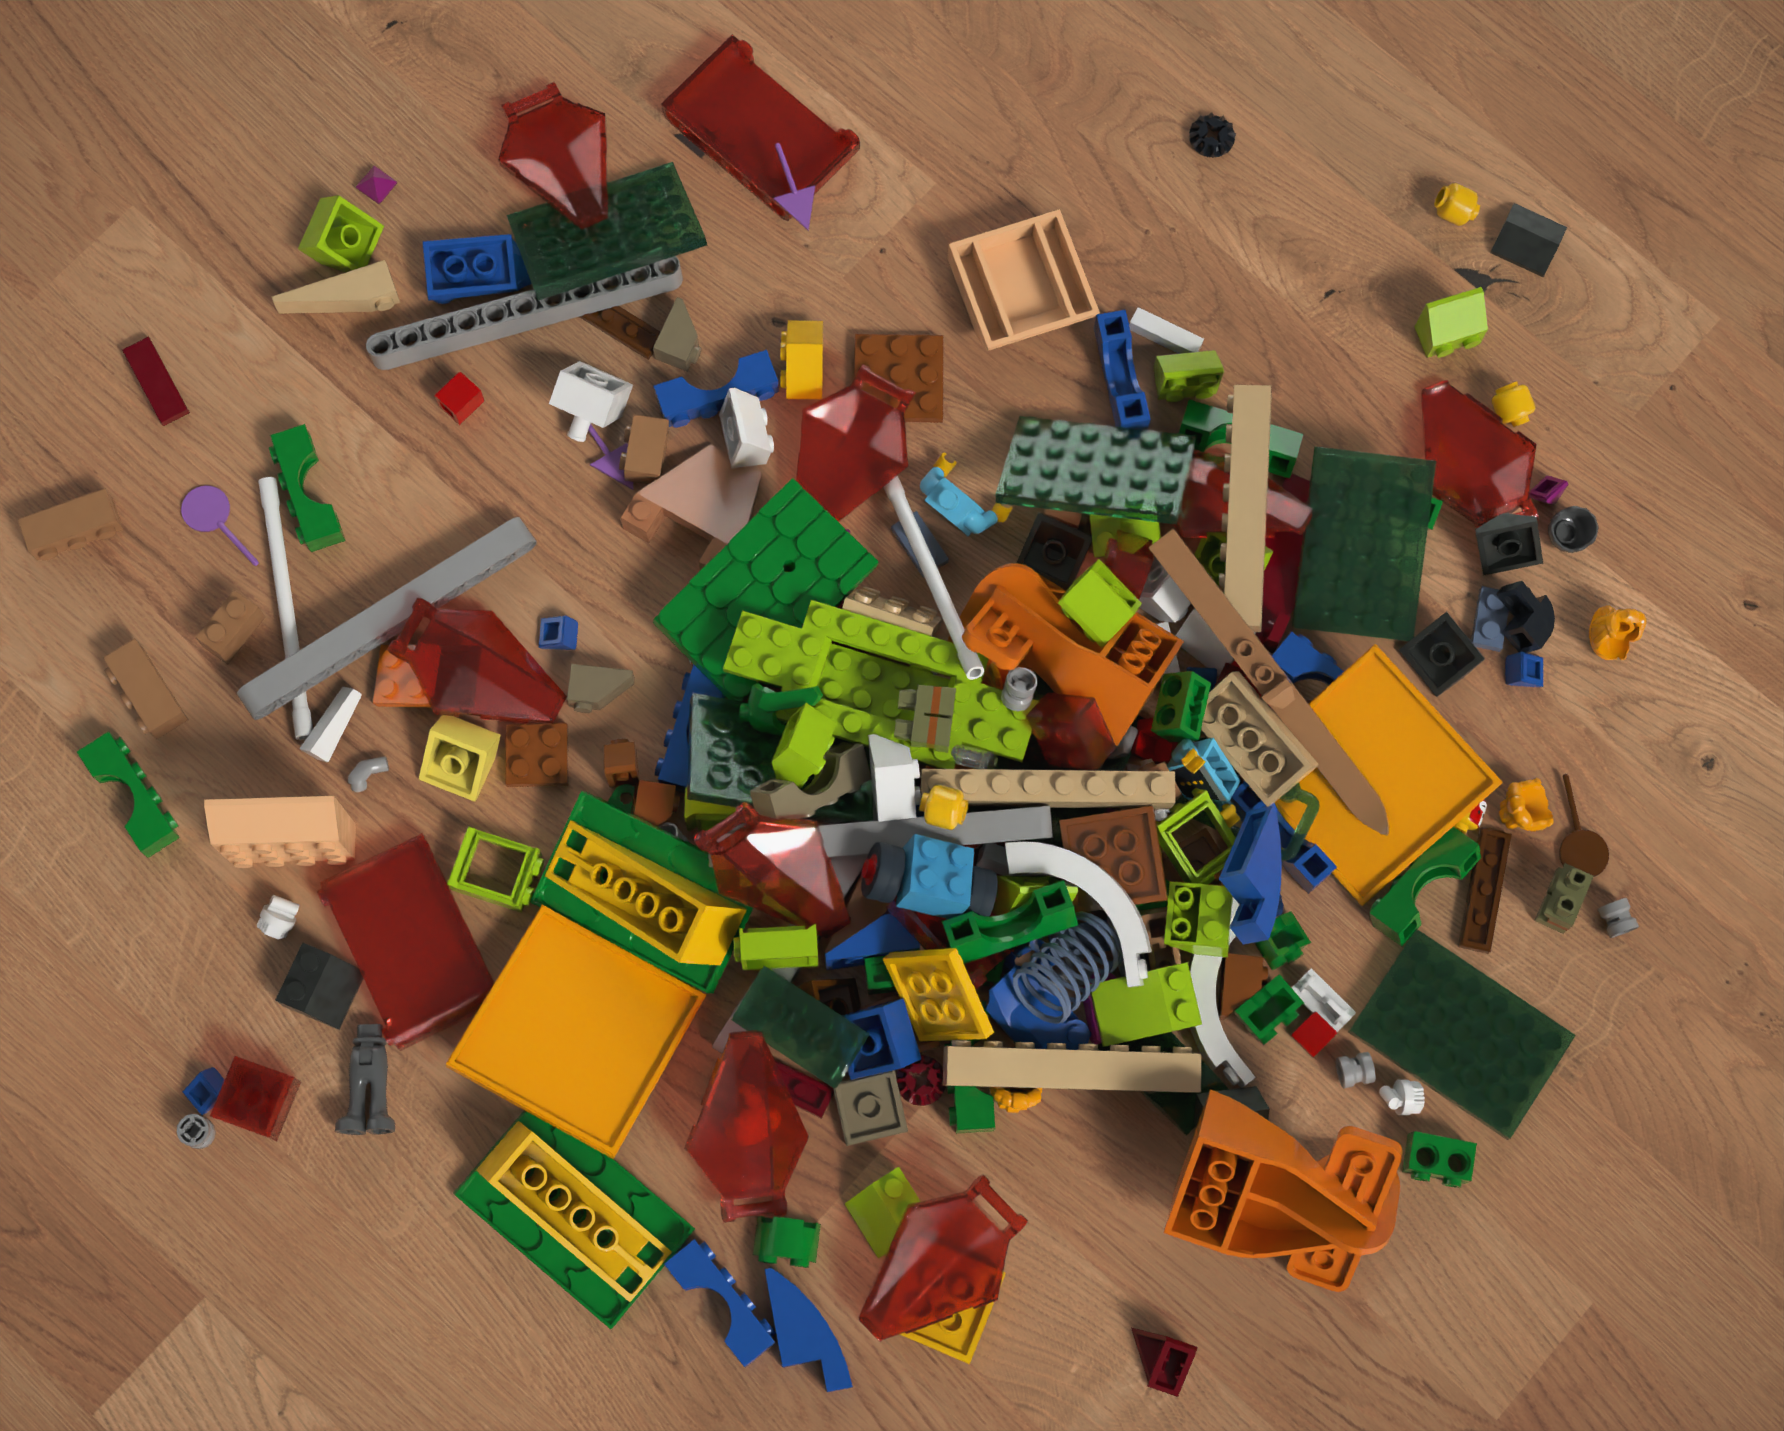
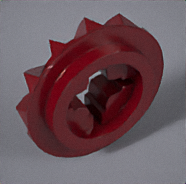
M921 1055V1060L905 1066L897 1072L896 1079L899 1093L903 1099L913 1105H930L936 1102L945 1091L946 1086H943V1067L935 1058ZM929 1069L927 1080L934 1087L922 1085L914 1092L916 1080L909 1073L921 1075L922 1072Z

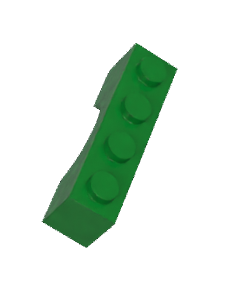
M1189 399L1175 444L1205 452L1213 445L1226 443V425L1232 424L1233 413H1227L1226 410ZM1270 424L1268 472L1290 479L1301 446L1302 433Z
M303 424L270 435L273 446L269 447V451L274 464H280L282 472L277 475L283 491H289L291 499L287 500L286 503L291 517L297 516L300 526L295 527L300 544L306 543L309 550L314 552L346 541L332 504L317 503L309 499L304 493L305 477L311 467L319 461L306 425Z
M108 731L78 750L77 754L92 777L100 784L119 782L130 787L134 797V810L125 828L140 852L149 858L180 838L175 830L179 825L170 811L164 813L159 806V803L163 800L153 786L148 788L143 781L147 775L137 761L132 763L128 758L127 754L131 750L123 738L120 736L116 739Z
M1452 827L1414 860L1409 870L1403 876L1399 875L1393 881L1390 891L1383 898L1380 897L1373 903L1369 913L1373 927L1402 947L1422 925L1419 911L1415 906L1419 892L1425 885L1436 879L1455 878L1462 880L1481 859L1479 844L1455 827Z
M1064 880L1033 890L1027 902L1009 913L988 917L971 911L942 921L950 948H957L963 964L1078 925L1075 909Z
M986 1001L981 1002L984 1008L987 1005ZM972 1039L967 1041H971L972 1047L974 1044H976L978 1041L982 1039ZM950 1040V1043L944 1044V1047L952 1046V1040ZM947 1086V1094H953L954 1107H948L949 1125L956 1126V1134L992 1132L995 1130L992 1095L980 1091L975 1086Z

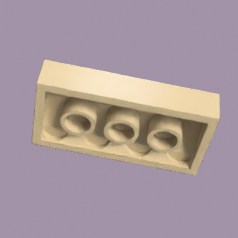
M1239 671L1231 672L1209 692L1201 730L1208 738L1215 739L1230 764L1267 807L1292 789L1319 765Z

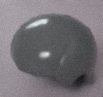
M1571 506L1561 510L1552 517L1548 525V535L1551 543L1560 551L1575 553L1584 550L1595 542L1599 526L1596 517L1587 508Z

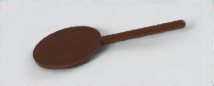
M1564 774L1563 781L1575 831L1566 836L1561 843L1559 851L1560 861L1563 866L1566 863L1595 877L1602 873L1608 864V846L1597 833L1590 830H1581L1569 775Z

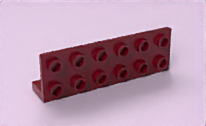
M1291 473L1290 479L1285 478L1266 520L1265 546L1271 549L1273 554L1264 570L1261 632H1256L1255 635L1269 652L1274 653L1280 643L1312 565L1347 491L1348 485L1337 481L1335 487L1331 490Z

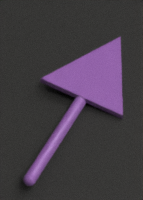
M776 143L775 148L791 193L775 197L774 200L809 231L815 185L797 191L781 144Z
M590 424L588 431L605 454L602 458L591 463L590 466L633 490V482L625 481L624 470H619L621 453H627L628 444L625 443L610 452Z

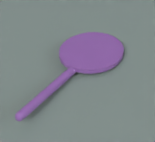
M200 486L191 490L185 496L181 506L182 517L186 524L200 532H210L220 528L254 566H257L259 564L258 560L224 525L230 513V503L224 492L214 486Z

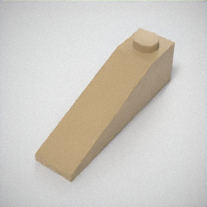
M385 260L272 296L273 303L279 314L385 311L391 309L394 304L400 303Z

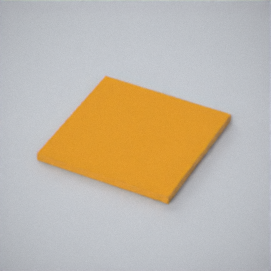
M1374 644L1317 695L1309 705L1379 795L1386 809L1389 834L1387 836L1380 834L1363 824L1350 811L1317 767L1275 801V805L1287 823L1300 836L1316 844L1337 866L1332 874L1358 903L1363 906L1496 790L1503 781L1379 646Z
M541 905L446 1062L445 1067L614 1159L702 1005L706 994L548 907Z

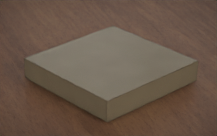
M895 1070L832 1083L846 1146L908 1132Z

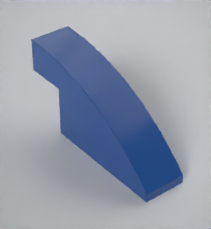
M1273 806L1247 811L1219 877V880L1239 904L1230 929L1243 945L1269 940L1276 919L1281 889L1282 858L1276 809Z
M765 1269L782 1367L785 1368L821 1360L827 1393L853 1388L848 1366L840 1345L821 1313L798 1287L774 1269Z

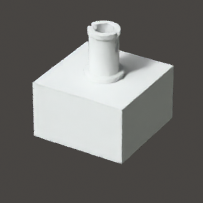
M579 361L560 371L549 404L574 415L567 436L576 441L584 442L591 423L604 428L622 417L633 384Z

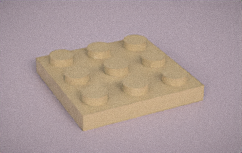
M863 586V589H857L847 596L842 607L843 610L932 637L940 629L943 620L942 617L936 616L938 611L932 608L920 606V609L909 607V601L895 596H892L891 599H886L879 596L880 591Z

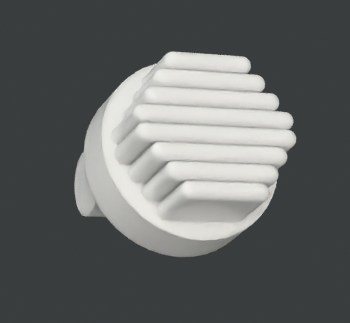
M273 895L269 904L264 905L260 913L257 928L270 937L276 939L286 938L289 930H292L296 922L295 915L298 912L299 904Z
M1396 1080L1393 1089L1389 1086L1380 1088L1379 1093L1389 1108L1395 1110L1397 1115L1419 1114L1424 1107V1088L1418 1081Z

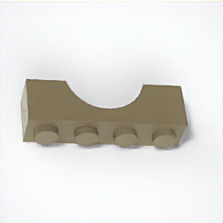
M842 741L829 748L823 757L826 760L823 769L802 790L792 781L774 778L751 790L750 794L759 826L772 828L774 831L786 830L796 820L814 815L816 809L836 803L838 797L845 793L859 790L862 784L872 779L863 744Z

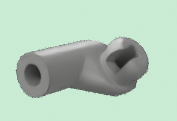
M1130 726L1118 746L1104 739L1100 743V754L1109 760L1127 756L1133 746L1138 730Z
M383 756L360 761L348 775V783L351 784V790L353 792H362L366 790V780L371 774L389 771L387 757Z

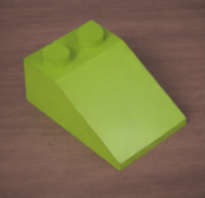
M1188 962L1148 971V978L1143 979L1144 986L1128 987L1126 976L1100 982L1096 990L1090 992L1102 1046H1110L1202 1025Z

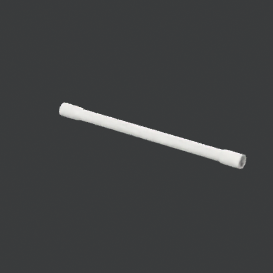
M887 471L880 477L888 499L893 504L952 638L963 670L968 679H977L984 673L982 663L978 654L969 650L962 640V634L965 629L905 497V491L895 471Z
M265 477L261 478L258 483L261 504L265 514L286 659L298 652L300 647L279 510L280 500L277 479ZM305 691L292 700V718L296 740H306L313 730L311 712L308 708Z

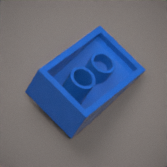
M900 907L890 909V914L881 916L826 953V970L864 966V958L886 956L890 952L919 951L921 947L916 912Z

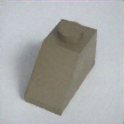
M677 297L656 340L653 351L656 360L688 372L691 363H697L702 348L699 347L698 335L684 301Z
M572 664L567 694L569 707L574 708V711L580 713H591L592 710H601L634 685L635 677L633 670Z

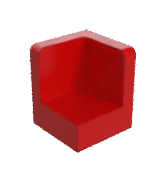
M458 372L434 395L438 406L459 425L484 402L482 391L462 372Z
M1153 718L1138 720L1136 727L1138 733L1133 743L1131 754L1142 760L1152 759L1155 764L1169 763L1172 758L1171 753L1178 742L1170 743L1152 732Z

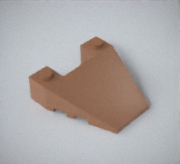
M710 444L638 491L621 516L623 529L650 543L665 517L670 518L711 542L699 560V568L701 570L751 520L762 472L751 466L731 468L728 453Z

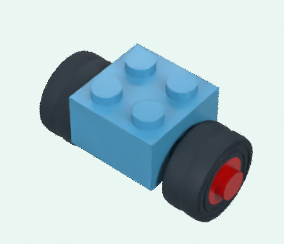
M914 834L903 848L883 842H876L872 846L862 868L861 891L864 897L884 903L892 902L897 895L896 907L945 919H951L971 911L978 915L989 917L996 900L998 881L994 871L973 865V848Z

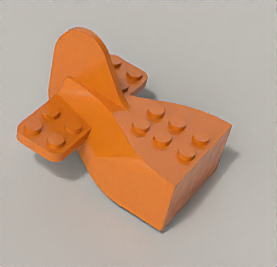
M1010 563L992 570L977 585L959 617L965 629L962 634V640L966 647L975 653H980L989 659L988 665L993 663L997 666L1003 684L1008 672L1017 667L1035 671L1077 717L1102 737L1118 746L1150 698L1184 641L1136 612L1101 648L1096 642L1090 641L1085 636L1082 627L1075 620L1069 619L1063 613L1061 606L1058 604L1059 600L1066 593L1063 588L1023 564ZM949 635L947 641L953 643L952 638H951V636ZM982 680V684L988 685L987 682Z
M1210 1089L1175 1186L1163 1233L1236 1257L1268 1258L1289 1255L1287 1271L1292 1277L1331 1291H1344L1350 1285L1361 1256L1378 1252L1386 1246L1392 1236L1400 1195V1180L1397 1170L1401 1163L1402 1147L1393 1139L1357 1127L1346 1126L1338 1132L1330 1154L1316 1161L1287 1132L1246 1105Z

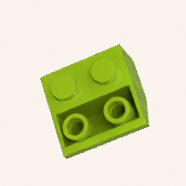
M1215 350L1156 356L1153 366L1158 400L1166 399L1168 402H1177L1184 399V397L1193 396L1197 399L1210 398L1213 394H1217L1224 374L1223 365Z
M1100 559L1072 583L1058 602L1063 613L1069 619L1075 620L1082 627L1085 636L1090 641L1096 642L1101 648L1130 620L1142 604Z
M805 703L790 716L772 759L776 779L792 781L801 789L809 776L819 774L826 763V760L823 758L825 752L829 750L835 738L832 734L837 723L808 703Z
M1170 881L1164 944L1196 955L1228 958L1233 896L1227 888L1217 885Z

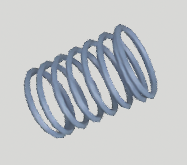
M1082 911L1075 913L1077 920L1088 922L1104 936L1111 947L1113 961L1107 960L1106 954L1099 942L1090 933L1079 926L1068 928L1071 936L1063 934L1065 930L1052 934L1049 938V943H1043L1040 947V952L1033 953L1030 957V962L1023 963L1021 969L1016 970L1013 974V987L1017 997L1033 1015L1043 1021L1053 1024L1064 1023L1071 1015V1011H1076L1080 1002L1085 1001L1090 992L1095 991L1099 983L1104 982L1108 974L1112 973L1124 960L1118 935L1110 925L1094 914ZM1076 931L1085 936L1095 946L1101 958L1093 954L1083 944ZM1110 935L1113 937V939L1115 940V942H1116V944H1117V946H1118V949H1119V957H1118V953H1117L1115 944H1114L1113 940L1111 939ZM1056 939L1060 940L1062 946L1054 944ZM1065 940L1076 946L1086 956L1091 965L1076 956ZM1047 948H1050L1052 955L1045 953ZM1056 950L1066 955L1076 965L1081 974L1071 969L1061 959ZM1041 957L1043 965L1035 963L1037 958ZM1047 959L1064 972L1071 984L1053 970ZM1096 962L1103 964L1104 969L1097 968ZM1038 969L1045 973L1047 976H1049V978L1058 986V988L1047 977L1040 974ZM1085 969L1094 972L1093 979L1088 978ZM1026 974L1036 977L1045 989L1059 999L1061 1006H1057L1041 996L1030 984ZM1020 975L1026 988L1036 999L1053 1010L1062 1011L1063 1014L1058 1017L1048 1016L1032 1006L1021 993L1018 986ZM1075 978L1084 981L1085 988L1078 987ZM1065 987L1075 991V998L1069 997Z

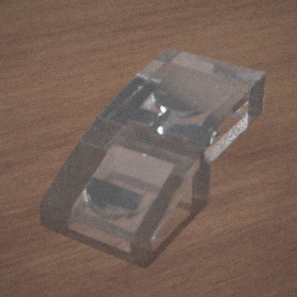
M962 744L954 746L951 752L956 764L975 769H995L998 760L993 752Z

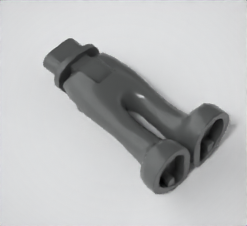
M381 1024L357 1025V1038L353 1039V1044L356 1046L352 1048L349 1063V1108L347 1115L336 1121V1133L366 1135L365 1090L368 1083L371 1086L370 1117L367 1121V1132L374 1135L395 1132V1121L388 1115L387 1111L388 1060L385 1049L386 1039L382 1038L383 1025Z

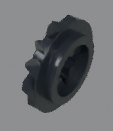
M1213 113L1207 116L1200 115L1192 123L1189 132V140L1192 147L1199 154L1212 158L1228 153L1234 145L1236 136L1233 123L1225 120L1224 115L1219 117ZM1208 129H1211L1213 132L1220 131L1216 140L1214 137H1206Z

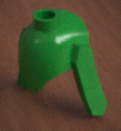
M756 682L751 686L748 704L742 703L740 706V722H749L753 729L761 733L782 736L786 725H783V721L777 720L775 711L801 708L805 703L815 706L821 700L823 694L818 686L774 692Z

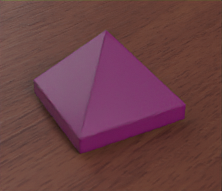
M373 166L358 183L356 189L377 204H380L396 186L397 181L376 166Z
M1547 475L1527 495L1529 498L1556 504L1569 484L1565 480Z

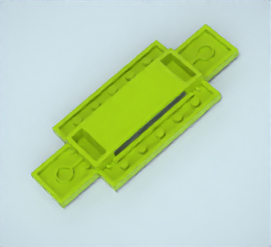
M814 600L810 602L802 629L742 611L723 667L724 672L782 689L781 691L818 686L823 696L812 707L837 723L832 734L833 737L851 743L863 744L864 747L869 748L868 735L875 734L909 747L912 759H918V763L936 769H955L962 745L1022 763L1041 701L1032 699L1029 708L1026 710L1013 711L1002 703L1001 689L982 684L984 673L977 679L967 678L959 661L954 643ZM832 641L950 676V679L832 644ZM977 653L985 673L989 659ZM918 685L956 688L948 753L921 746L911 747L910 741L894 738L896 719L914 721L915 711L898 709L900 690H917ZM799 708L775 711L777 720L787 723L789 717Z

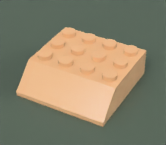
M1060 209L950 243L948 246L947 259L974 331L988 351L1081 322L1100 314Z
M335 796L204 800L210 844L230 863H233L234 867L249 868L253 866V863L264 862L265 866L281 867L284 866V862H296V865L312 866L315 865V861H327L331 865L346 864V860H355L356 823Z

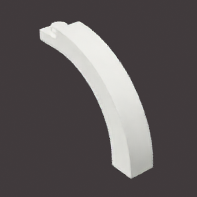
M1038 842L1005 843L1010 875L1040 874L1058 877L1077 885L1100 904L1111 919L1121 943L1127 986H1144L1143 979L1148 978L1146 960H1140L1139 954L1152 952L1149 936L1136 905L1122 886L1103 868L1070 850Z
M1234 897L1231 923L1239 906ZM1231 929L1229 945L1232 942V940L1236 937V935ZM1192 953L1189 970L1202 1020V1025L1190 1027L1195 1043L1212 1071L1223 1064L1225 1067L1223 1073L1230 1083L1234 1086L1238 1084L1240 1088H1243L1256 1077L1228 1041L1219 1020L1216 1006V980L1223 957Z

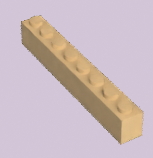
M1234 385V395H1228L1227 413H1233L1232 424L1226 425V443H1231V454H1225L1224 470L1225 472H1230V483H1224L1223 502H1229L1228 513H1222V532H1227V543H1221L1220 562H1226L1225 573L1219 574V588L1224 592V595L1253 632H1261L1272 391L1271 386Z
M921 769L920 776L921 798L924 792L930 793L935 785H942L962 791L964 799L968 800V807L1140 808L1154 806V809H1171L1175 804V771Z
M952 1040V1046L944 1047L943 1086L1200 1093L1201 1054H1192V1047H1173V1053H1161V1046H1141V1052H1129V1045H1110V1051H1098L1097 1044H1079V1050H1066L1065 1043H1047V1049H1035V1043L1016 1042L1015 1048H1003V1042L984 1041V1047H971V1041Z

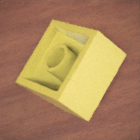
M444 713L430 729L419 780L475 802L495 760L501 735Z

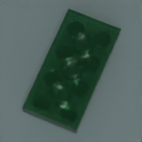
M763 966L731 1019L833 1088L838 1087L870 1035L869 1032L767 966Z

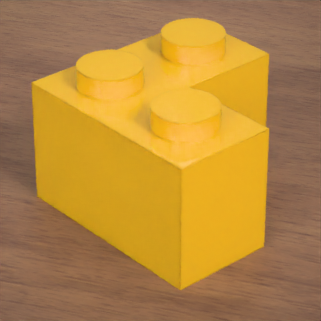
M788 320L787 331H781L780 357L781 361H786V370H781V388H786V399H822L823 321Z

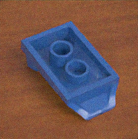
M511 234L422 241L429 301L433 300L438 304H447L455 298L515 292L531 284L528 252L516 244Z
M1015 964L989 990V1003L983 1009L1015 1044L1016 1042L1035 1043V1049H1047V1043H1065L1066 1050H1079V1044H1087L1092 1034L1087 1024L1079 1020L1072 1011L1064 1023L1053 1024L1036 1017L1023 1005L1013 987V974L1016 970L1021 969V966ZM1026 974L1030 984L1041 996L1051 1003L1061 1006L1059 999L1045 989L1036 977ZM1020 975L1018 986L1021 993L1032 1006L1048 1016L1058 1017L1063 1014L1062 1011L1053 1010L1036 999L1026 988Z

